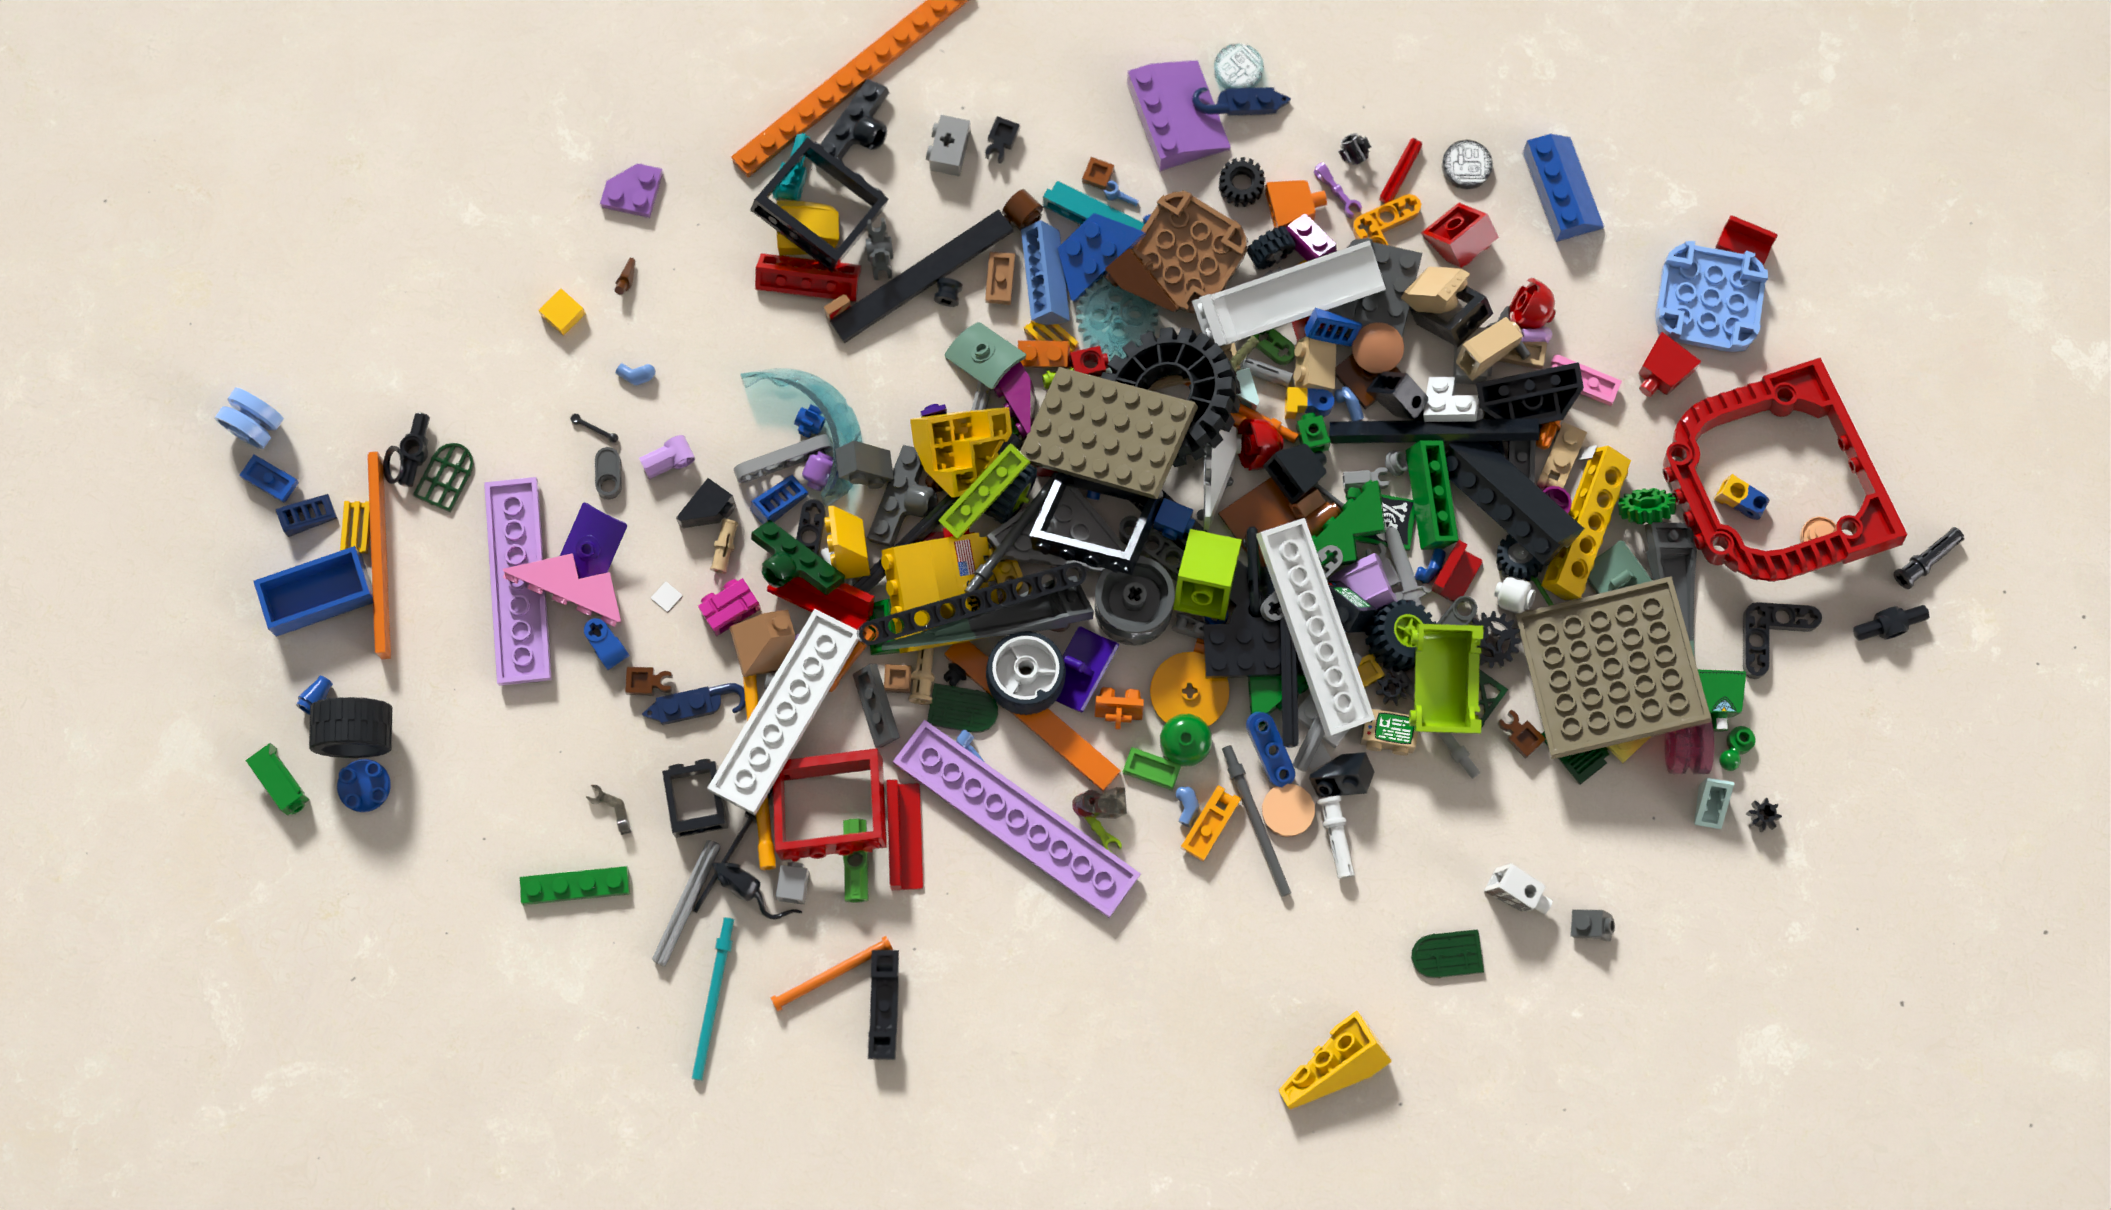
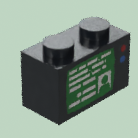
M1327 581L1343 629L1348 633L1366 632L1377 609L1343 582Z

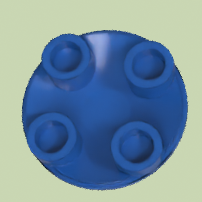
M369 759L356 760L342 768L337 782V792L340 800L347 808L357 812H369L380 807L387 799L391 787L390 777L386 769L378 762Z

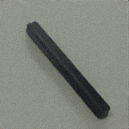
M1285 617L1280 619L1283 746L1291 748L1299 744L1297 652Z

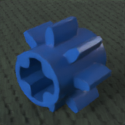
M810 404L808 409L801 407L794 422V425L799 427V434L810 438L812 433L820 434L826 418L821 416V408Z

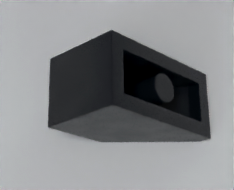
M707 478L678 514L676 520L682 528L720 523L724 517L728 518L734 511V497L714 481Z

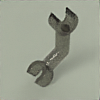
M591 785L593 790L599 791V795L596 798L586 796L587 800L592 804L603 803L613 807L616 813L618 830L621 835L631 833L624 801L604 793L598 785Z

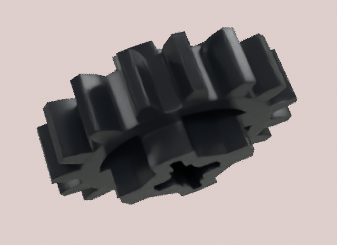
M1492 611L1490 617L1487 618V615L1483 612L1481 613L1480 621L1476 618L1471 620L1474 625L1483 626V639H1480V646H1477V648L1485 649L1491 652L1493 656L1488 657L1480 653L1479 666L1488 662L1489 669H1492L1494 663L1497 662L1501 668L1504 666V659L1509 662L1513 660L1510 655L1511 652L1515 654L1519 652V649L1514 646L1522 641V639L1515 638L1520 629H1512L1511 626L1515 621L1512 619L1506 622L1505 613L1500 618H1497L1496 612ZM1492 623L1502 625L1505 630L1500 631L1494 628ZM1489 632L1493 637L1498 636L1499 638L1496 642V647H1493L1492 643L1487 644L1485 641L1489 637ZM1510 639L1509 647L1503 654L1501 646L1504 641Z

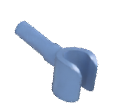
M1115 181L1107 182L1108 186L1114 189L1113 192L1104 190L1108 200H1116L1118 198L1137 206L1138 200L1119 191L1118 184Z
M963 730L957 737L956 742L985 762L974 747L970 745L974 740L973 735Z

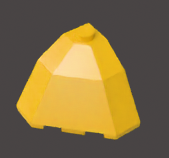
M1009 407L961 411L910 419L913 445L925 471L951 497L962 496L999 456V449L1004 442L1008 441L1012 434Z

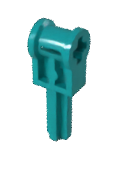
M804 133L796 135L790 157L807 137L810 139L809 136ZM805 156L775 189L773 199L780 197L800 201L807 177L806 167H803ZM784 162L781 163L780 169L785 164Z

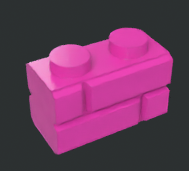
M743 578L739 581L733 579L723 586L724 590L716 595L714 593L706 595L701 599V604L698 605L701 614L716 637L730 629L731 626L738 624L761 610L757 599Z

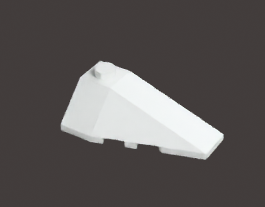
M1232 426L1230 432L1219 431L1224 440L1215 449L1208 443L1204 445V450L1207 454L1204 456V530L1210 529L1235 465L1236 454H1241V438H1236V427Z

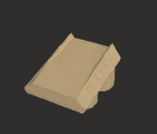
M1428 267L1404 291L1401 299L1417 312L1442 314L1443 312L1451 311L1456 308L1458 304L1456 294L1466 288L1470 273L1459 268Z

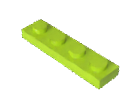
M1010 443L938 521L959 539L1031 462Z

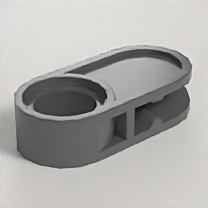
M604 447L595 455V486L599 495L609 500L616 498L621 492V459L615 449ZM613 480L616 484L614 490L611 492L603 491L601 486L604 481Z
M1469 596L1457 598L1437 624L1468 625L1477 613L1478 607L1475 600ZM1461 602L1469 603L1472 608L1471 614L1468 616L1460 615L1457 611L1458 604Z

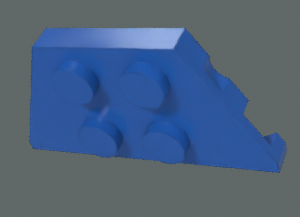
M1093 213L1058 247L1071 300L1077 302L1107 273L1105 268L1127 249H1132L1146 233Z

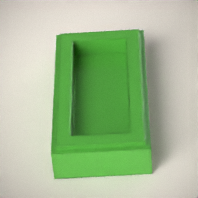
M1131 747L1122 773L1173 791L1181 766L1172 763L1170 760Z

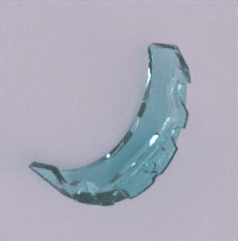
M772 368L741 373L740 376L745 388L760 380L769 379L777 386L791 385L797 388L818 406L830 428L834 450L831 473L821 493L822 502L825 506H828L846 495L853 484L850 481L839 478L835 449L853 440L862 442L857 417L853 409L846 403L845 397L827 381L805 371L789 368Z

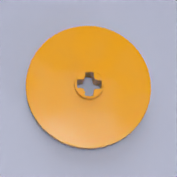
M1197 652L1178 653L1166 659L1155 671L1150 686L1151 702L1157 715L1165 723L1178 714H1193L1200 717L1210 726L1221 717L1228 704V679H1205L1204 654ZM1188 684H1191L1193 689H1197V693H1194L1191 699L1187 698V694H1182V690H1185Z

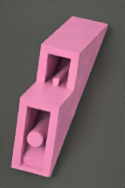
M573 553L503 569V578L515 584H518L519 580L528 583L527 589L541 595L543 591L553 594L552 600L563 605H567L569 601L578 605L577 611L591 616L592 612L602 616L601 620L613 627H615L616 623H621L610 572L579 579Z

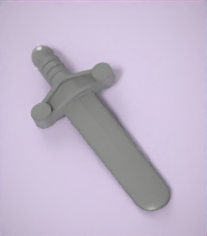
M1389 527L1386 529L1385 537L1403 591L1395 593L1398 601H1415L1416 606L1422 605L1420 598L1430 593L1432 586L1430 584L1418 586L1400 534L1396 528Z

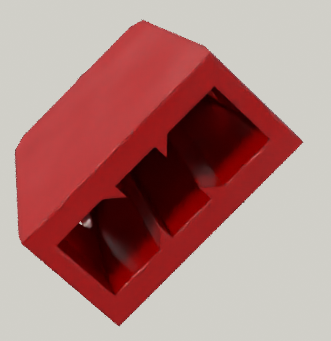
M1661 332L1638 373L1645 379L1640 385L1639 390L1647 397H1651L1657 389L1663 394L1668 395L1696 371L1701 360Z

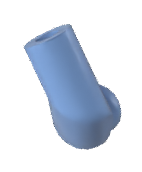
M1342 387V389H1337L1334 392L1338 403L1346 402L1352 421L1364 418L1359 400L1349 387Z

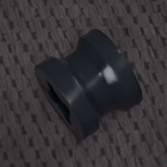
M950 278L938 279L937 287L939 289L934 295V301L947 307L958 306V293L962 291V283Z

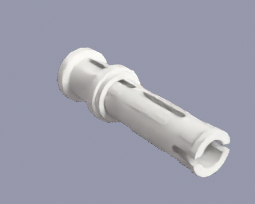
M1332 796L1320 799L1317 802L1323 812L1324 822L1322 825L1325 830H1328L1337 878L1341 879L1354 876L1355 874L1345 836L1344 826L1346 825V818L1342 816L1340 807L1342 799L1341 796Z

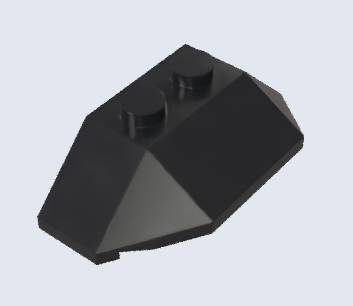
M1579 362L1476 383L1480 408L1495 419L1538 418L1539 425L1564 420L1584 389Z

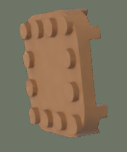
M1182 190V192H1172L1166 196L1163 195L1157 201L1158 205L1141 230L1146 235L1132 250L1180 307V310L1196 313L1192 301L1225 289L1246 255L1248 239L1242 226L1235 220L1233 221L1195 198L1192 193Z

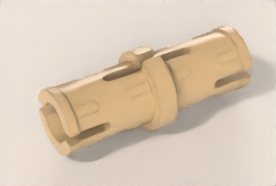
M722 519L718 541L714 542V548L716 549L712 566L710 567L711 571L722 574L727 573L730 554L734 552L735 548L733 541L738 522Z

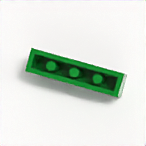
M1419 441L1406 449V457L1421 550L1445 549L1459 540L1443 441Z

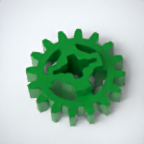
M1656 488L1633 490L1632 494L1625 493L1624 498H1619V515H1621L1622 519H1628L1630 523L1634 521L1637 524L1663 522L1662 518L1670 519L1671 515H1675L1676 498L1673 497L1672 493L1666 494V490L1660 491Z

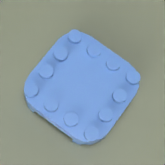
M1685 241L1684 244L1675 247L1669 252L1662 268L1655 313L1659 335L1663 332L1675 342L1726 352L1745 351L1755 340L1761 328L1760 318L1765 284L1768 279V269H1764L1762 263L1754 257L1755 254L1749 251L1740 254L1695 245L1696 241Z

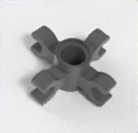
M881 218V226L879 228L872 227L871 219L867 220V231L869 233V239H865L868 262H871L873 266V277L875 280H878V272L880 270L887 271L888 279L892 278V268L890 266V259H894L891 236H888L886 232L887 227L884 218Z

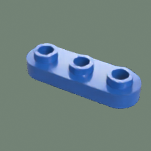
M1264 712L1251 714L1247 719L1246 729L1268 780L1278 787L1291 784L1295 779V769L1286 748L1283 746V741L1273 718ZM1261 721H1264L1265 728L1260 731L1258 725ZM1274 745L1276 751L1270 755L1269 748ZM1285 769L1286 776L1281 779L1279 773Z

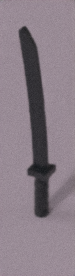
M773 786L768 793V800L773 793ZM745 812V817L748 819L721 863L729 861L751 823H757L756 815ZM716 873L693 910L697 913L717 881Z

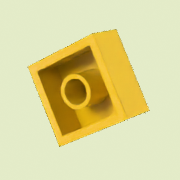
M562 288L538 310L540 315L563 336L586 314L584 308Z

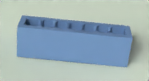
M1041 220L1021 229L1031 320L1045 325L1061 324L1070 321L1065 275L1058 252V247L1061 245L1060 232Z

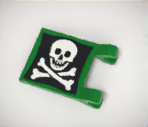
M1350 487L1346 492V501L1351 498L1355 500L1361 494L1360 489ZM1381 494L1386 529L1389 527L1396 528L1405 550L1409 551L1415 516L1413 500ZM1385 533L1355 537L1356 542L1372 545L1382 543L1385 547H1389Z

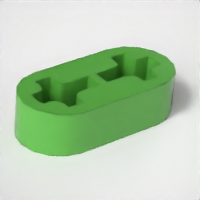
M1274 328L1261 332V335L1268 334L1269 341L1266 339L1260 341L1256 346L1258 350L1279 365H1287L1293 361L1295 346L1291 341ZM1259 333L1253 335L1259 340ZM1279 349H1288V356L1285 354L1282 357L1279 356Z

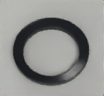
M390 446L384 456L383 471L387 482L395 484L399 481L402 474L403 456L399 447ZM397 451L400 457V470L398 476L394 479L390 473V459L393 452Z

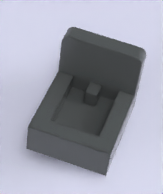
M1572 910L1571 937L1611 941V934L1615 931V921L1612 918V914L1604 910Z

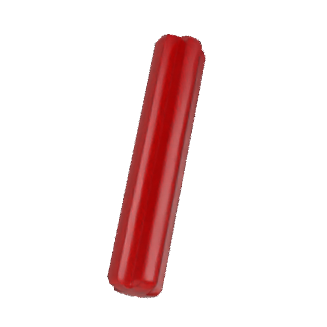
M1416 138L1410 139L1380 194V202L1386 204L1394 200L1422 148L1423 143Z

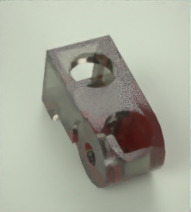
M1115 787L1104 792V794H1100L1096 790H1087L1074 797L1072 802L1073 810L1081 817L1116 819L1126 815L1125 788Z

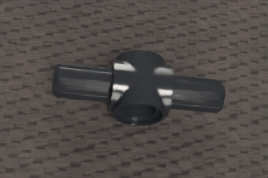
M420 412L415 414L410 433L406 434L400 442L403 470L398 484L401 486H413L418 466H422L428 457L427 445L429 440L425 436L430 416ZM420 446L416 453H408L411 447Z
M1925 605L1905 611L1902 608H1898V606L1887 608L1876 613L1873 621L1854 626V637L1858 641L1877 635L1885 640L1895 638L1906 633L1909 625L1928 620L1930 618L1929 610Z

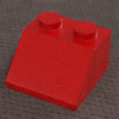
M1459 202L1421 232L1423 237L1446 262L1460 268L1470 264L1473 258L1488 249L1499 238L1487 213Z

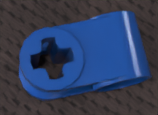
M594 618L585 624L584 634L607 670H610L630 656L603 620ZM596 628L601 631L602 635L599 637L593 632Z

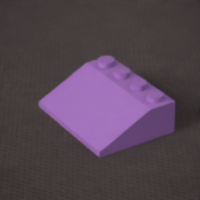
M1198 60L1153 63L1128 71L1127 85L1159 171L1231 149L1219 115L1203 114L1193 105L1192 97L1194 92L1203 87L1207 88V92L1200 95V101L1203 104H1214Z

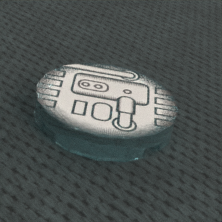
M1241 43L1231 44L1223 48L1216 56L1214 63L1215 78L1225 89L1254 88L1261 81L1264 70L1263 59L1258 51L1249 45Z

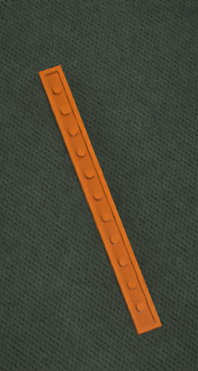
M926 0L732 155V161L749 178L794 142L797 134L805 133L860 89L867 79L871 80L969 0Z

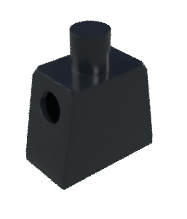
M1386 371L1378 373L1366 392L1396 417L1424 420V407L1429 401V397L1407 373Z
M1301 444L1276 452L1263 467L1290 504L1293 505L1326 474V469L1323 465L1326 464L1327 459L1322 451L1313 453L1307 444Z

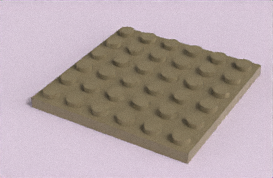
M1672 576L1515 614L1551 759L1711 722V716Z

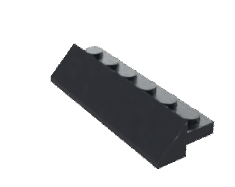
M1488 441L1452 442L1449 444L1452 448L1445 455L1449 480L1544 566L1547 567L1563 547L1568 548L1585 529Z

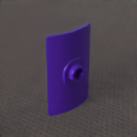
M583 502L560 556L573 553L579 579L607 573L627 529V524Z
M1079 626L1063 654L1066 670L1065 683L1056 702L1082 713L1116 653L1119 644Z

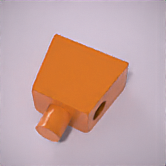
M1306 180L1266 183L1265 196L1274 228L1283 226L1287 229L1289 224L1304 214H1308V217L1314 220L1315 208L1327 206L1325 191L1311 193Z

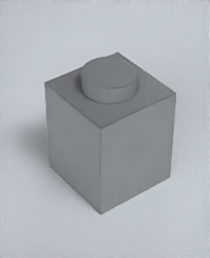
M788 862L787 866H780L776 892L778 901L805 905L809 871L807 868H804V864Z

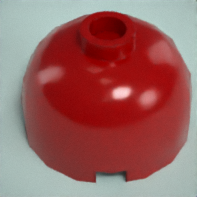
M1529 278L1527 281L1530 284L1527 287L1521 286L1510 304V312H1513L1512 319L1510 320L1515 322L1520 329L1540 328L1546 323H1550L1556 314L1554 309L1555 298L1550 288L1535 278Z
M1244 419L1240 423L1237 435L1242 434L1241 454H1238L1242 466L1249 468V471L1265 469L1263 465L1276 452L1283 449V437L1279 434L1276 427L1267 420Z

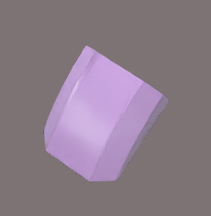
M1376 553L1352 563L1328 578V581L1343 582L1375 607L1377 612L1394 601L1398 602L1383 570L1380 556Z

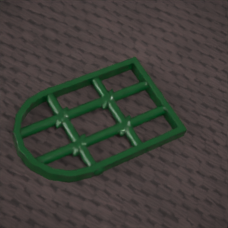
M449 443L438 448L431 457V461L413 496L451 513L468 478L471 476L474 466L473 456L468 448L458 443ZM455 447H458L465 451L459 462L455 465L448 461ZM450 448L446 457L443 459L437 457L441 451ZM467 454L470 457L468 470L461 467ZM435 461L442 463L436 477L430 478L427 476ZM447 466L454 468L455 470L449 482L444 484L438 481ZM461 471L466 474L458 489L451 487L457 473ZM425 480L432 482L425 497L418 495ZM437 485L445 488L438 503L429 500ZM453 491L456 494L449 508L441 505L447 493Z

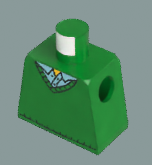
M1698 669L1711 716L1712 731H1728V718L1742 712L1746 671Z

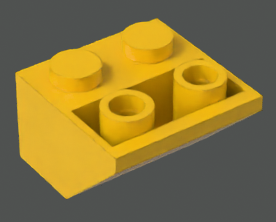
M828 506L829 517H825L826 532L832 534L827 537L829 553L834 552V554H830L831 565L844 574L845 579L869 576L870 568L863 519L838 507Z

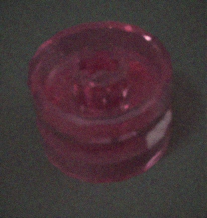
M1712 721L1665 733V762L1669 774H1685L1688 768L1691 769L1693 774H1710L1714 760Z

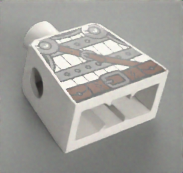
M1513 864L1496 868L1484 890L1487 894L1521 912L1536 909L1546 914L1553 902L1542 895L1545 889L1543 883Z

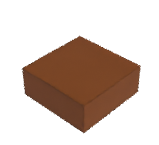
M1091 157L1083 175L1082 183L1106 190L1107 182L1111 179L1115 165Z

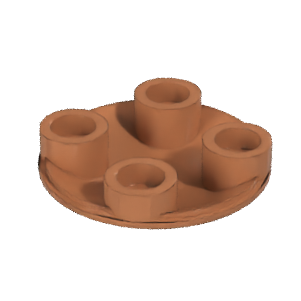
M1371 323L1360 329L1353 341L1352 352L1357 364L1368 373H1383L1384 371L1392 370L1399 364L1404 353V343L1400 333L1394 327L1385 323Z

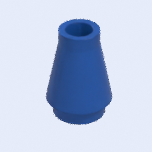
M320 675L313 684L297 697L298 702L296 706L310 715L311 704L318 700L326 699L333 683Z

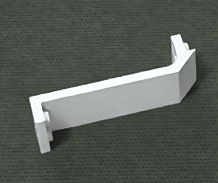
M1370 240L1230 289L1202 296L1199 299L1193 300L1192 304L1202 333L1210 337L1214 344L1217 343L1219 346H1223L1311 316L1315 307L1328 310L1385 291L1386 288Z

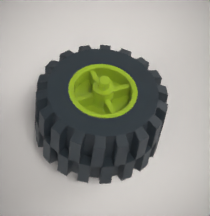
M1029 464L988 507L984 514L1001 524L1014 517L1024 503L1028 504L1030 501L1027 497L1036 481L1037 469Z
M1406 600L1394 601L1378 611L1373 617L1365 632L1369 636L1365 639L1366 645L1371 647L1368 650L1370 655L1374 654L1376 656L1375 661L1378 664L1384 663L1383 668L1388 670L1392 667L1393 671L1399 672L1400 670L1407 671L1415 667L1416 646H1411V631L1416 630L1417 624H1436V621L1432 622L1430 619L1432 614L1430 612L1426 613L1424 611L1425 607L1421 604L1416 606V602L1412 600L1407 603Z

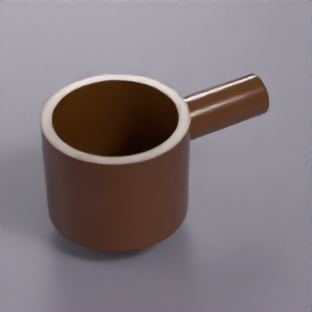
M1021 189L1007 201L1002 209V214L1009 224L1012 222L1021 231V229L1041 219L1043 206L1025 189Z

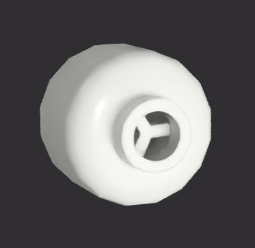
M1509 576L1503 583L1498 582L1494 596L1498 598L1500 608L1520 614L1525 610H1530L1536 591L1532 589V584L1529 581Z

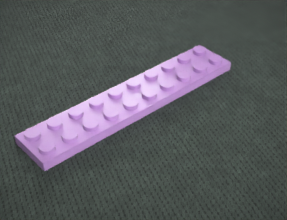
M926 720L921 723L893 760V764L1108 918L1111 917L1141 875V873Z

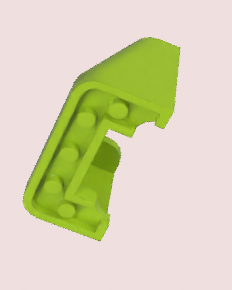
M1417 624L1416 630L1411 631V646H1416L1414 710H1410L1409 726H1414L1415 732L1481 733V720H1479V715H1476L1477 712H1480V707L1478 706L1479 656L1481 653V648H1477V646H1480V639H1483V626Z

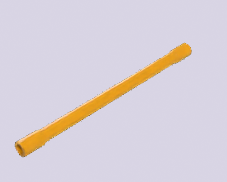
M756 675L743 677L747 721L759 703ZM767 794L756 813L760 870L776 868Z

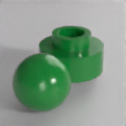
M1745 726L1735 727L1727 736L1726 741L1730 750L1724 751L1719 758L1721 767L1727 771L1736 770L1741 764L1739 754L1748 753L1755 745L1756 738L1753 731ZM1739 735L1744 736L1746 742L1741 741Z

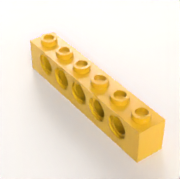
M1609 445L1596 448L1593 457L1588 459L1568 513L1585 529L1568 548L1563 547L1549 563L1541 585L1563 600L1578 599L1584 593L1587 579L1595 564L1594 560L1598 549L1603 543L1605 530L1611 521L1612 511L1620 497L1619 492L1628 475L1631 460Z

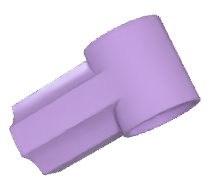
M678 435L667 440L663 447L639 459L648 478L651 479L672 468L681 469L687 467L695 461V456L685 436Z

